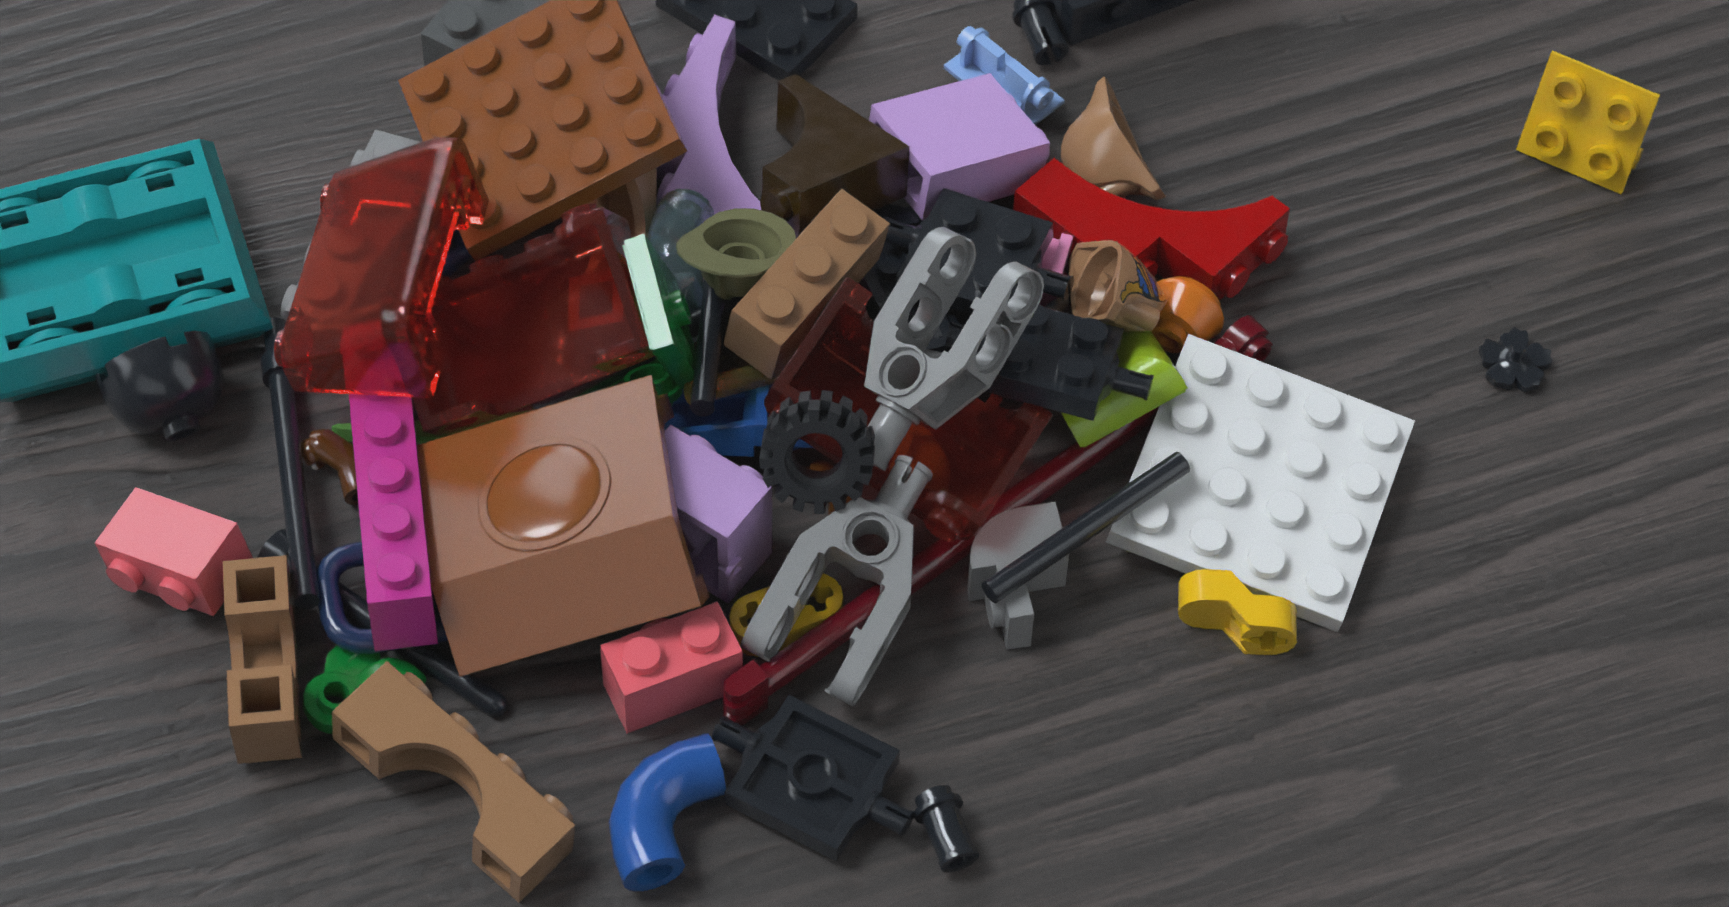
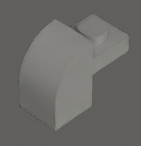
M1056 502L1004 511L985 523L973 541L969 565L968 599L969 601L985 599L989 624L991 628L1001 627L1006 650L1031 646L1034 611L1029 592L1065 586L1069 554L997 603H993L988 599L981 584L1062 529Z

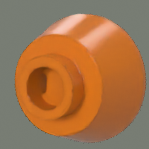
M1182 276L1166 278L1157 282L1167 302L1162 311H1160L1159 321L1151 333L1156 337L1164 351L1181 353L1188 334L1209 341L1221 332L1224 326L1222 307L1216 295L1208 287L1194 279Z

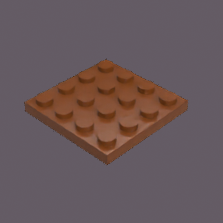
M550 0L398 80L465 247L475 261L688 152L619 0Z

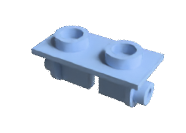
M966 27L957 39V44L961 46V52L944 64V69L958 81L991 73L1003 89L1014 97L1017 105L1035 125L1064 104V99L1049 88L1050 83L1046 78H1038L1016 59L1008 55L1005 50L989 38V33L984 28Z

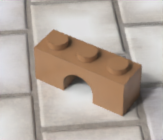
M841 189L732 309L723 345L772 380L808 340L817 316L835 293L845 298L880 259L890 223Z
M287 556L223 561L224 611L229 634L232 670H227L228 719L237 763L244 764L302 758L295 604Z

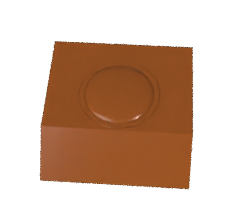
M652 375L417 445L431 588L459 677L702 606L709 598L702 573L695 574L676 507L664 424L675 417L668 393L658 396Z

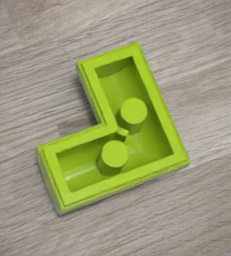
M1151 331L1124 332L1118 353V367L1147 375H1154L1147 401L1135 396L1111 391L1110 395L1100 402L1094 421L1061 412L1080 448H1085L1186 392V389H1188L1182 376Z

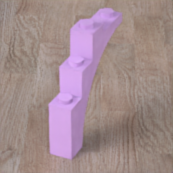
M717 15L713 16L703 35L697 33L693 37L687 51L686 65L680 76L673 74L670 77L662 95L688 151L657 167V179L662 180L657 195V205L662 207L663 232L680 238L718 212L734 208L761 210L760 201L752 194L731 161L719 127L718 113L721 94L736 59L735 21ZM857 285L845 298L835 293V296L845 310L846 318L856 302ZM844 323L833 328L836 334L831 340V344H834Z

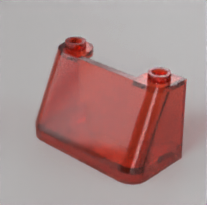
M434 137L339 170L332 176L330 183L324 184L320 196L321 212L285 328L277 333L274 343L275 361L278 366L283 367L284 373L295 392L420 398L434 397L440 371L436 365H426L425 348L428 339L436 340L439 332L437 323L431 313L454 230H468L469 224H483L489 203V198L473 160L462 139Z
M846 277L766 395L764 406L769 413L768 418L773 410L779 413L781 402L789 397L796 404L799 402L800 392L811 390L812 400H820L821 391L825 390L833 392L832 402L839 404L843 396L852 400V411L855 413L861 408L868 416V426L880 406L876 402L878 396L864 386L874 322L867 313L866 304L873 293L849 277ZM991 394L985 403L976 398L937 429L922 422L918 426L912 424L888 463L887 470L882 471L873 466L869 485L880 491L895 465L898 455L913 458L910 467H912L910 475L919 461L930 469L933 476L925 485L911 513L923 520L925 526L933 535L944 541L969 540L982 527L1053 414L1043 407L1025 402L1018 409L999 407L1003 398L995 394ZM811 433L800 438L834 462L838 463L842 457L841 447L831 436Z

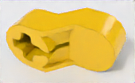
M1201 569L1188 572L1181 577L1178 589L1179 619L1185 624L1202 629L1223 630L1243 654L1278 655L1288 652L1296 645L1297 611L1296 606L1290 600L1278 596L1252 594L1231 570Z

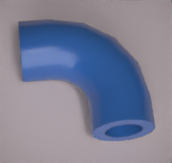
M708 733L675 742L644 758L621 784L609 819L613 857L625 889L630 891L651 890L677 878L683 872L685 863L674 834L676 817L683 809L695 803L724 795L726 783L716 747Z

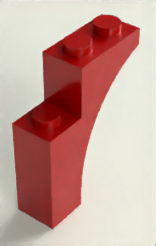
M1056 158L1049 161L1015 190L1013 207L1015 211L1053 222L1054 239L1060 240L1062 233L1073 235L1071 253L1077 243L1104 240L1117 241L1134 254L1153 277L1158 273L1164 279L1176 276L1194 279L1208 287L1219 301L1224 296L1232 298L1238 294L1248 281L1250 273L1262 262L1270 264L1276 260L1288 242L1286 228L1290 208L1274 196H1269L1251 204L1215 211L1169 210L1133 202L1109 193L1088 182Z

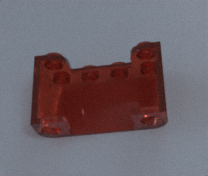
M593 203L577 206L561 215L563 223L553 230V234L539 236L526 242L523 245L525 252L505 260L503 255H494L480 259L469 266L471 273L454 280L448 276H431L429 269L415 270L396 278L395 288L378 294L423 432L444 435L462 431L655 356L649 348L622 246L624 245V240L632 238L626 218L603 207L597 208L596 204Z

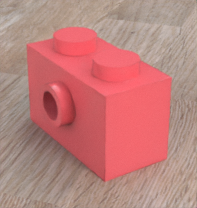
M135 487L95 541V545L107 567V576L120 588L129 592H137L139 589L159 596L167 604L178 610L186 611L192 608L214 616L224 603L223 561L253 558L237 522Z
M718 601L672 619L659 618L650 621L637 632L600 645L603 685L627 734L723 698L725 680L743 667V651Z

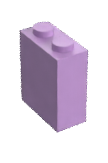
M991 73L871 105L869 121L910 146L907 197H904V199L922 220L929 216L943 188L986 202L1015 194L1016 189L1046 165V160L1049 157L1050 142L1045 133L1035 126L1017 105L1014 97L1003 89Z

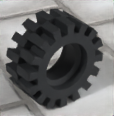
M811 390L800 392L799 402L796 404L793 403L790 397L781 402L779 413L774 410L772 411L767 420L766 429L764 428L759 457L760 469L764 468L763 480L767 488L773 485L776 486L774 497L781 503L788 496L794 498L792 509L802 513L805 502L814 504V514H825L826 503L831 502L835 511L846 508L847 497L850 496L855 502L862 495L863 484L868 485L872 477L875 455L873 426L867 427L868 416L861 408L855 413L852 411L853 401L843 396L839 404L832 402V391L822 390L820 400H812ZM807 434H825L838 442L842 450V457L829 470L816 471L807 469L794 456L793 447L796 442Z

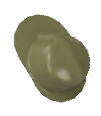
M734 208L714 214L700 226L683 235L676 243L677 254L687 264L701 270L704 280L714 289L718 298L731 300L734 297H744L796 240L795 231L788 222L773 213L753 208Z

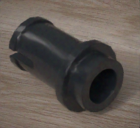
M1015 0L1012 19L1016 26L1023 28L1035 62L1039 65H1051L1046 52L1048 50L1047 44H1049L1056 62L1062 60L1068 54L1069 46L1064 40L1053 15L1056 9L1054 1Z
M948 785L935 786L920 793L915 798L917 808L914 811V819L918 824H924L939 859L941 871L947 873L955 872L976 862L979 858V853L972 843L960 812V808L963 806L962 797L957 793H953Z

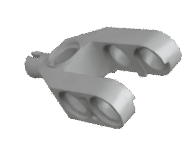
M945 227L935 228L926 235L873 325L864 386L878 396L876 402L880 404L867 426H873L875 434V467L882 471L887 470L888 463L912 424L918 426L922 422L937 429L991 387L1042 299L1044 283L1039 272L1018 262H1010L1000 268L981 299L975 297L970 306L974 311L949 353L943 351L939 358L934 359L925 354L924 351L969 277L975 264L976 249L971 239ZM951 247L948 260L940 270L941 259L947 249ZM1018 282V286L1015 290V293L1009 300L1010 293L1015 284ZM920 299L917 312L908 323L911 308ZM986 336V340H985V342H984V344H983L982 349H981V350L979 351V353L976 355L977 349H978V347H979L981 341H982L983 338Z
M898 455L895 465L875 500H865L859 497L854 502L852 499L846 503V508L834 511L801 533L753 615L743 636L741 648L769 662L770 658L780 650L828 564L832 562L839 563L856 577L870 580L880 585V594L875 607L862 630L857 627L854 629L850 636V647L847 656L831 685L824 690L839 700L854 706L866 689L911 608L913 524L907 520V517L925 485L933 476L930 469L918 461L910 475L912 471L910 464L913 458ZM865 534H874L883 538L888 546L878 555L867 556L858 552L854 547V543Z

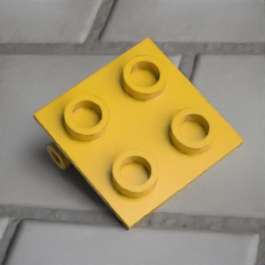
M1552 51L1516 150L1622 195L1631 170L1636 168L1643 153V148L1640 147L1660 95Z

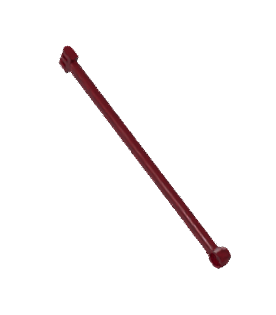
M1252 315L1241 317L1227 329L1220 339L1215 341V344L1261 362L1267 358L1272 350L1270 347L1273 346L1272 342L1266 338L1269 334L1268 330ZM1159 407L1085 448H1080L1076 441L912 558L911 595L970 554L977 533L990 519L1010 509L1040 504L1151 425ZM874 584L771 657L769 662L766 661L759 666L752 660L730 675L724 682L723 716L742 726L768 708V697L849 640L856 627L862 630L876 605L880 594V585Z

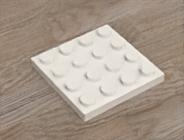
M1188 334L1175 366L1188 389H1186V392L1159 406L1130 482L1174 452H1179L1186 458L1190 466V472L1112 524L1106 543L1186 574L1201 569L1231 570L1252 594L1278 596L1290 600L1296 606L1297 617L1338 632L1346 615L1415 420Z

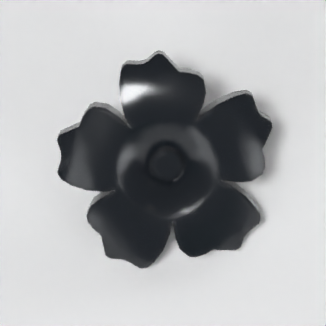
M1513 327L1509 333L1500 335L1499 343L1486 338L1484 344L1480 345L1478 352L1482 358V366L1488 369L1485 379L1494 387L1510 390L1515 383L1521 391L1529 392L1539 388L1544 376L1543 371L1551 366L1553 361L1550 356L1551 350L1543 348L1538 342L1532 343L1527 347L1528 332Z

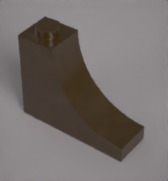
M796 74L778 81L776 131L786 137L793 144V147L777 160L762 167V195L760 198L762 211L773 213L786 220L795 231L797 238L841 189L872 211L907 197L910 146Z

